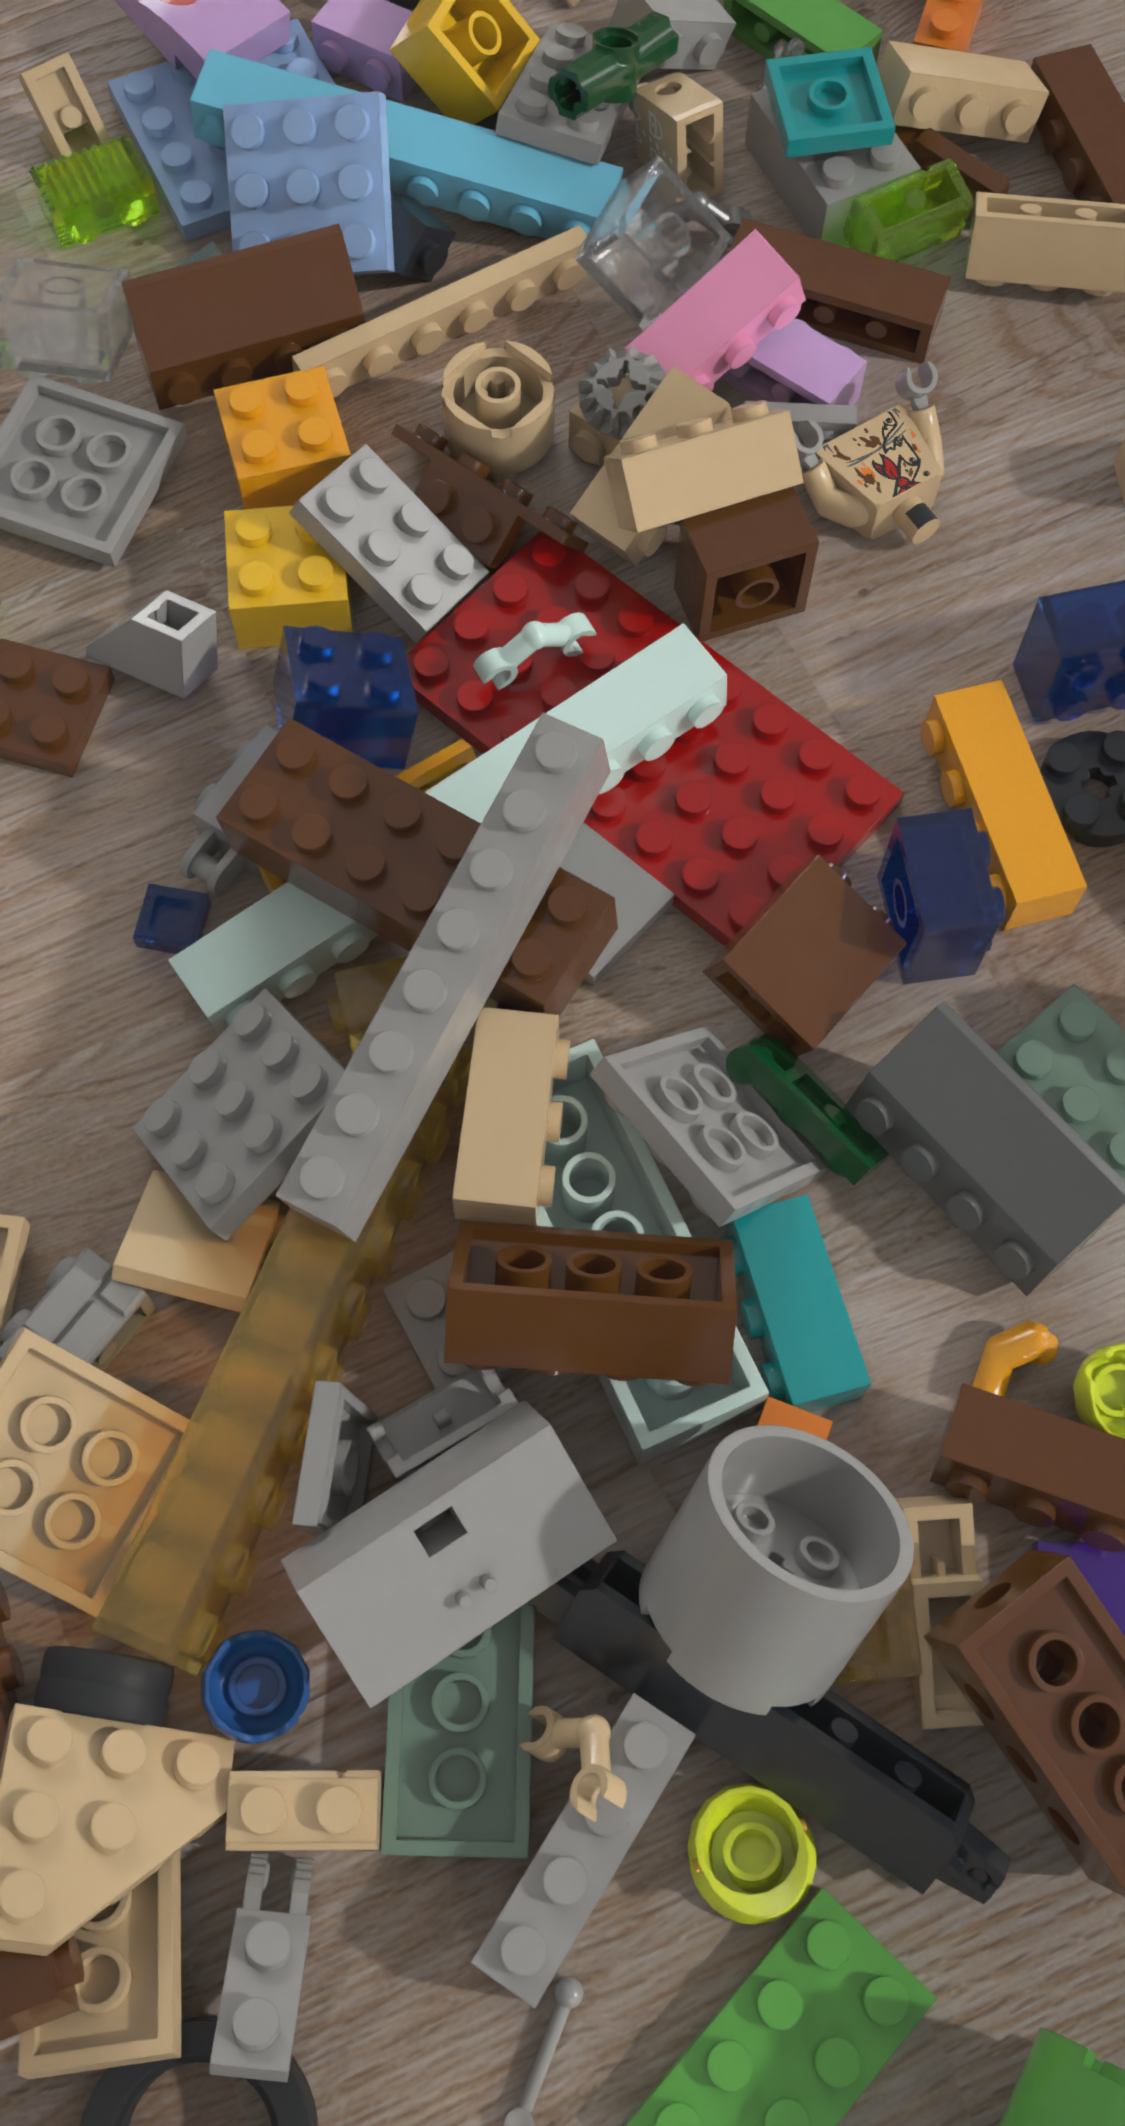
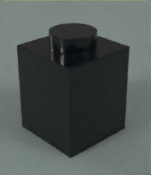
M391 192L394 270L401 276L432 281L435 274L443 267L447 260L448 248L456 232L413 197Z

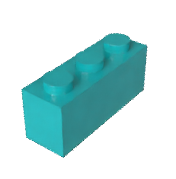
M808 1194L768 1204L730 1222L726 1231L727 1237L721 1238V1240H733L735 1276H740L747 1298L739 1302L740 1313L749 1339H760L767 1363L760 1364L759 1370L769 1391L768 1396L810 1413L862 1399L871 1386V1381Z

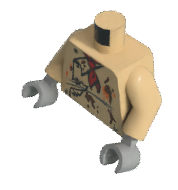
M925 361L918 366V375L921 380L920 388L914 385L909 367L900 371L895 380L897 393L903 399L910 400L912 408L906 410L902 404H899L823 444L822 429L815 421L806 420L798 425V435L802 438L804 446L799 442L795 432L794 435L799 461L802 466L803 484L815 510L821 517L846 527L854 528L865 539L875 540L900 527L913 544H920L936 532L940 525V520L930 508L935 503L940 482L944 476V458L935 404H929L927 393L935 388L938 381V372L930 361Z

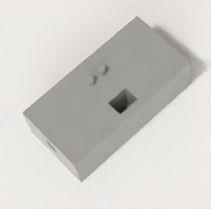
M523 1400L281 1559V1562L297 1594L371 1709L615 1543L617 1539L551 1424L529 1403Z

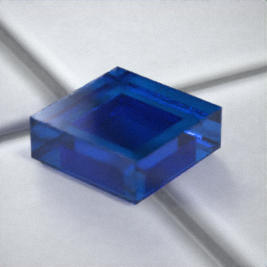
M149 883L133 935L136 947L178 954L201 939L212 904L209 894Z

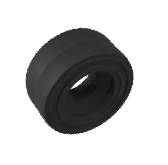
M71 1646L47 1647L40 1669L41 1677L37 1683L34 1695V1706L61 1710L63 1713L143 1726L146 1724L163 1726L168 1708V1696L174 1678V1667L164 1662L115 1652Z

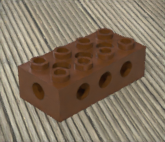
M1030 1549L924 1635V1638L1088 1879L1125 1897V1636L1070 1555ZM1038 1651H1039V1657H1038V1661H1037V1663H1036V1656H1037V1653H1038Z

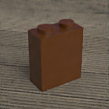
M817 855L793 871L702 972L765 1034L775 1035L797 1056L816 1049L907 943L895 931V925L890 917L879 908L870 906L851 887L849 877L841 868L833 863L826 862L820 855Z

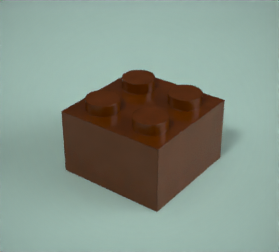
M793 486L681 520L674 589L694 635L701 641L805 611L819 540Z

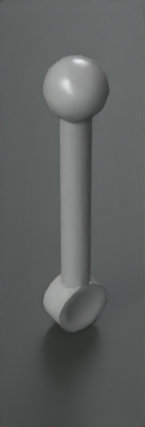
M562 1978L555 1986L554 1995L557 2001L555 2010L519 2104L508 2111L505 2116L504 2126H534L532 2110L570 2010L580 2005L583 2000V1986L576 1978Z

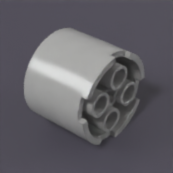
M775 1425L746 1427L728 1435L715 1448L645 1566L639 1584L641 1614L651 1616L657 1631L672 1651L667 1659L671 1667L688 1683L710 1698L734 1709L764 1716L767 1715L772 1707H788L808 1703L811 1707L829 1690L909 1575L914 1556L912 1534L902 1509L888 1488L870 1469L845 1450L821 1437L794 1428Z

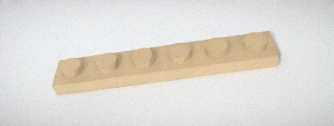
M580 225L573 227L292 356L293 372L324 365L331 391L335 398L350 386L370 377H380L388 373L394 366L419 354H430L438 349L441 344L465 333H475L484 328L489 322L512 311L525 310L536 300L557 290H567L574 287L581 279L587 277L591 240Z

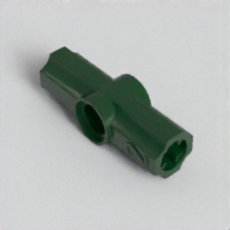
M653 11L627 28L611 26L596 30L592 35V50L562 67L558 73L549 78L548 97L554 101L559 115L575 121L603 102L620 104L633 100L636 96L637 80L677 54L679 35L673 30L669 17Z

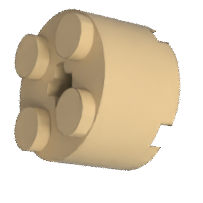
M505 340L504 347L486 348V341L472 344L462 349L449 361L444 369L441 396L444 438L449 440L446 446L452 455L458 458L461 450L484 462L491 467L487 477L495 482H502L504 478L512 480L516 477L517 473L537 464L547 454L554 440L555 388L552 372L547 361L534 349L519 342Z

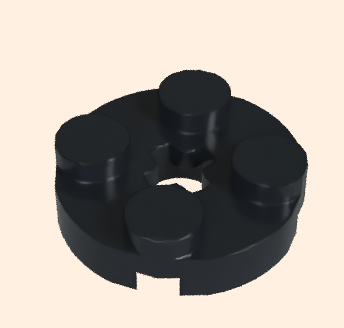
M1117 730L1110 733L1102 731L1079 732L1054 743L1046 753L1040 773L1063 829L1070 834L1078 836L1077 843L1088 847H1109L1125 842V731ZM1089 779H1095L1103 782L1108 787L1105 798H1098L1095 791H1085L1082 786L1087 784Z

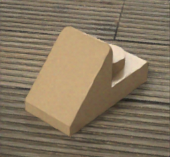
M69 52L17 76L44 131L38 133L41 142L72 182L120 159Z

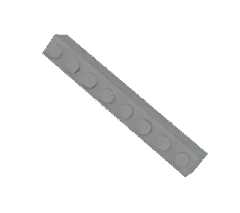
M542 712L275 1195L296 1212L354 1242L358 1239L611 772L602 738Z

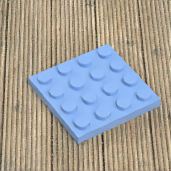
M298 18L290 20L289 42L258 61V63L335 84L322 60L318 58L317 52ZM167 61L107 81L110 97L181 235L185 242L231 227L226 147H216L207 141L195 138L190 98L197 79L184 65L175 69Z

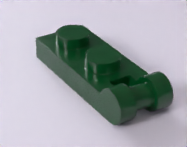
M760 1035L748 1044H743L728 1054L725 1067L730 1078L737 1084H753L774 1105L778 1118L789 1128L800 1131L820 1151L823 1163L835 1174L846 1177L853 1185H856L876 1170L889 1157L890 1154L871 1134L867 1133L860 1126L857 1119L844 1107L846 1104L775 1035Z

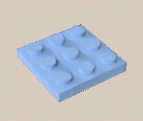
M379 91L223 105L233 251L339 223L353 275L394 272L386 95Z

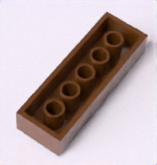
M291 718L286 721L216 816L233 851L409 952L413 948L481 823ZM559 867L489 997L509 1010L555 1014L560 1017L618 929L615 897Z

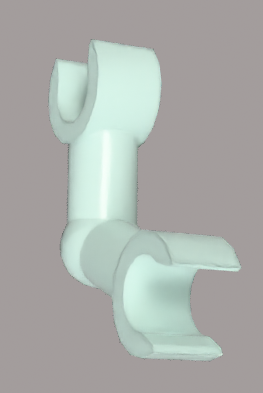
M580 612L570 614L558 623L531 621L525 624L522 631L504 647L492 648L480 655L475 660L473 667L483 684L492 680L497 690H500L516 678L518 674L517 666L536 650L543 647H560L566 656H577L583 653L576 639L582 636H594L597 633L585 614Z

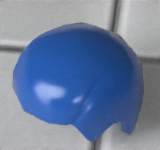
M267 1630L245 1631L225 1639L216 1647L201 1672L200 1702L210 1724L230 1740L245 1744L263 1743L287 1733L297 1724L299 1716L304 1712L310 1698V1669L297 1646L276 1633Z

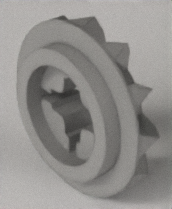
M633 345L628 350L614 351L608 347L604 357L596 362H588V369L583 380L578 381L579 406L583 416L597 431L608 436L623 437L666 376V372L658 363L653 353L647 355L639 352ZM629 374L632 388L636 392H626L623 401H620L617 409L615 396L609 387L619 386L622 378Z

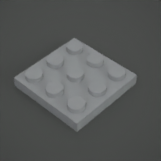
M32 374L0 427V529L115 568L188 438L184 423Z
M264 988L249 1004L239 1010L233 1022L205 1051L193 1059L189 1069L161 1098L149 1106L145 1115L132 1129L206 1226L227 1241L285 1179L345 1068L279 999Z
M707 1026L603 1057L589 1075L604 1092L607 1103L617 1113L626 1117L647 1142V1148L652 1156L672 1171L689 1191L694 1205L703 1214L711 1217L718 1227L815 1183L828 1169L823 1163L820 1153L800 1131L789 1128L778 1118L774 1105L753 1084H737L730 1078L725 1067L726 1058L730 1052Z

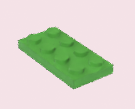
M819 1887L623 2126H837L937 1998L825 1888Z

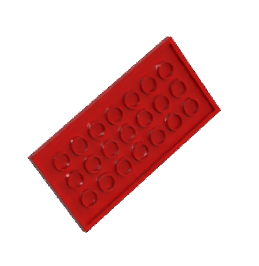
M539 531L390 669L392 683L480 753L484 754L538 719L542 712L547 713L680 626V624L584 552H579L565 546L543 531ZM580 612L585 614L597 633L594 636H582L576 639L583 653L577 656H566L560 647H543L536 650L517 666L518 674L516 678L500 690H497L492 680L483 684L473 667L475 660L480 655L492 648L504 647L522 631L525 624L531 621L558 623L564 617ZM697 638L727 674V702L723 711L707 726L702 728L694 726L677 737L668 751L659 758L652 761L644 759L626 771L621 781L615 787L605 793L598 794L584 823L673 892L674 900L672 905L723 946H726L795 869L817 855H820L826 862L833 863L841 868L900 806L904 792Z

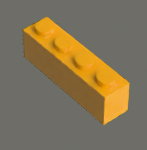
M1002 679L934 695L926 721H923L921 724V739L926 753L929 756L936 757L941 770L940 784L943 798L949 807L955 806L962 824L960 835L963 849L968 858H975L982 875L981 892L986 907L991 912L996 911L1003 931L1072 914L1084 894L1087 884Z

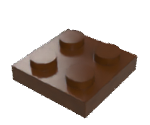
M1 638L0 758L73 777L115 681L111 667Z

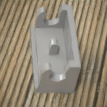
M470 1368L384 1420L378 1421L366 1428V1433L396 1484L519 1404L510 1388L505 1389L495 1372L496 1368L491 1370H475Z

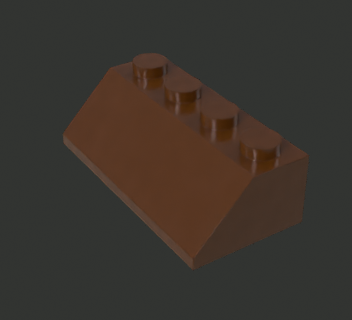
M339 223L121 281L141 360L159 410L189 404L195 400L213 396V390L292 373V356L365 323L364 312Z
M460 1220L447 1285L444 1363L464 1364L475 1370H491L496 1367L529 1369L550 1376L563 1375L569 1372L605 1375L618 1381L647 1378L673 1380L686 1386H703L708 1383L729 1385L737 1318L733 1240Z

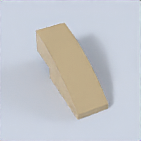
M951 1495L895 1498L908 1522L914 1548L912 1567L909 1575L900 1587V1595L920 1727L925 1730L983 1726L982 1721L924 1638V1635L984 1588V1580L977 1574L973 1504L966 1498H955Z

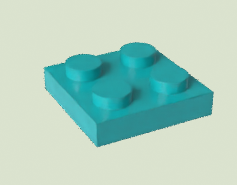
M871 47L766 60L764 81L786 158L892 145L896 127Z

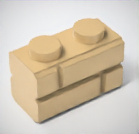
M336 1770L230 1771L225 1840L226 1851L381 1850L384 1773L379 1770H347V1772H338Z

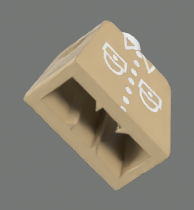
M672 73L651 83L637 85L635 98L628 102L629 109L634 113L636 153L640 162L670 202L685 197L694 190L703 191L709 198L723 193V101L683 73Z

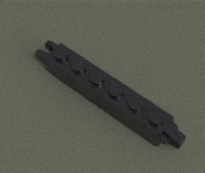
M625 1550L606 1552L599 1563L593 1559L588 1560L528 1601L529 1605H535L537 1611L559 1625L552 1639L630 1693L636 1694L696 1734L695 1738L701 1743L710 1747L763 1786L775 1792L923 1895L934 1880L937 1879L974 1900L985 1904L1003 1883L1012 1858L969 1822L975 1805L970 1784L830 1689L811 1707L808 1703L788 1707H772L767 1715L764 1716L726 1706L705 1695L680 1676L667 1662L672 1651L657 1631L651 1616L641 1614L639 1584L646 1565Z

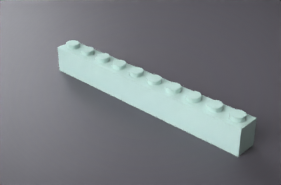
M683 623L545 714L604 740L611 772L599 794H602L615 787L621 781L626 771L644 759L652 761L662 756L672 746L677 737L692 727L702 728L713 722L721 714L724 706H726L727 674ZM539 718L425 793L482 823ZM287 882L168 961L220 1035L233 1022L239 1010L249 1004L264 988L279 1000L285 997H297L314 985L318 975L336 963H347L359 957L367 949L370 941L379 936V934Z

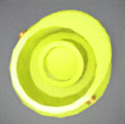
M753 1782L725 1786L704 1801L691 1823L687 1847L690 1871L695 1886L704 1900L724 1917L749 1925L777 1921L796 1909L806 1897L816 1870V1846L813 1834L798 1808L769 1788Z

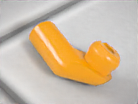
M1034 1321L1021 1322L990 1337L985 1344L972 1386L1005 1397L1014 1368L1029 1362L1033 1365H1047L1055 1359L1059 1348L1057 1337L1049 1332L1044 1324Z

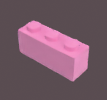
M754 229L625 349L628 350L633 345L639 352L647 355L653 353L658 363L666 372V375L671 367L674 366L712 391L714 383L730 368L737 369L754 355L757 344L774 328L780 330L786 327L798 315L801 304L806 300L800 278L757 229Z

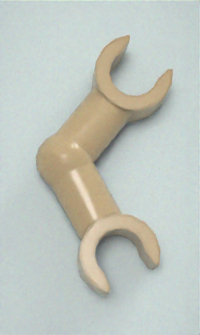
M542 1705L530 1710L528 1714L545 1724L546 1730L536 1742L521 1743L520 1746L523 1750L543 1762L550 1763L562 1757L567 1749H580L581 1770L574 1778L570 1788L569 1798L571 1806L580 1814L596 1822V1799L601 1791L602 1797L623 1809L626 1802L627 1789L625 1782L611 1772L609 1748L611 1729L607 1720L596 1714L580 1718H565L549 1707Z

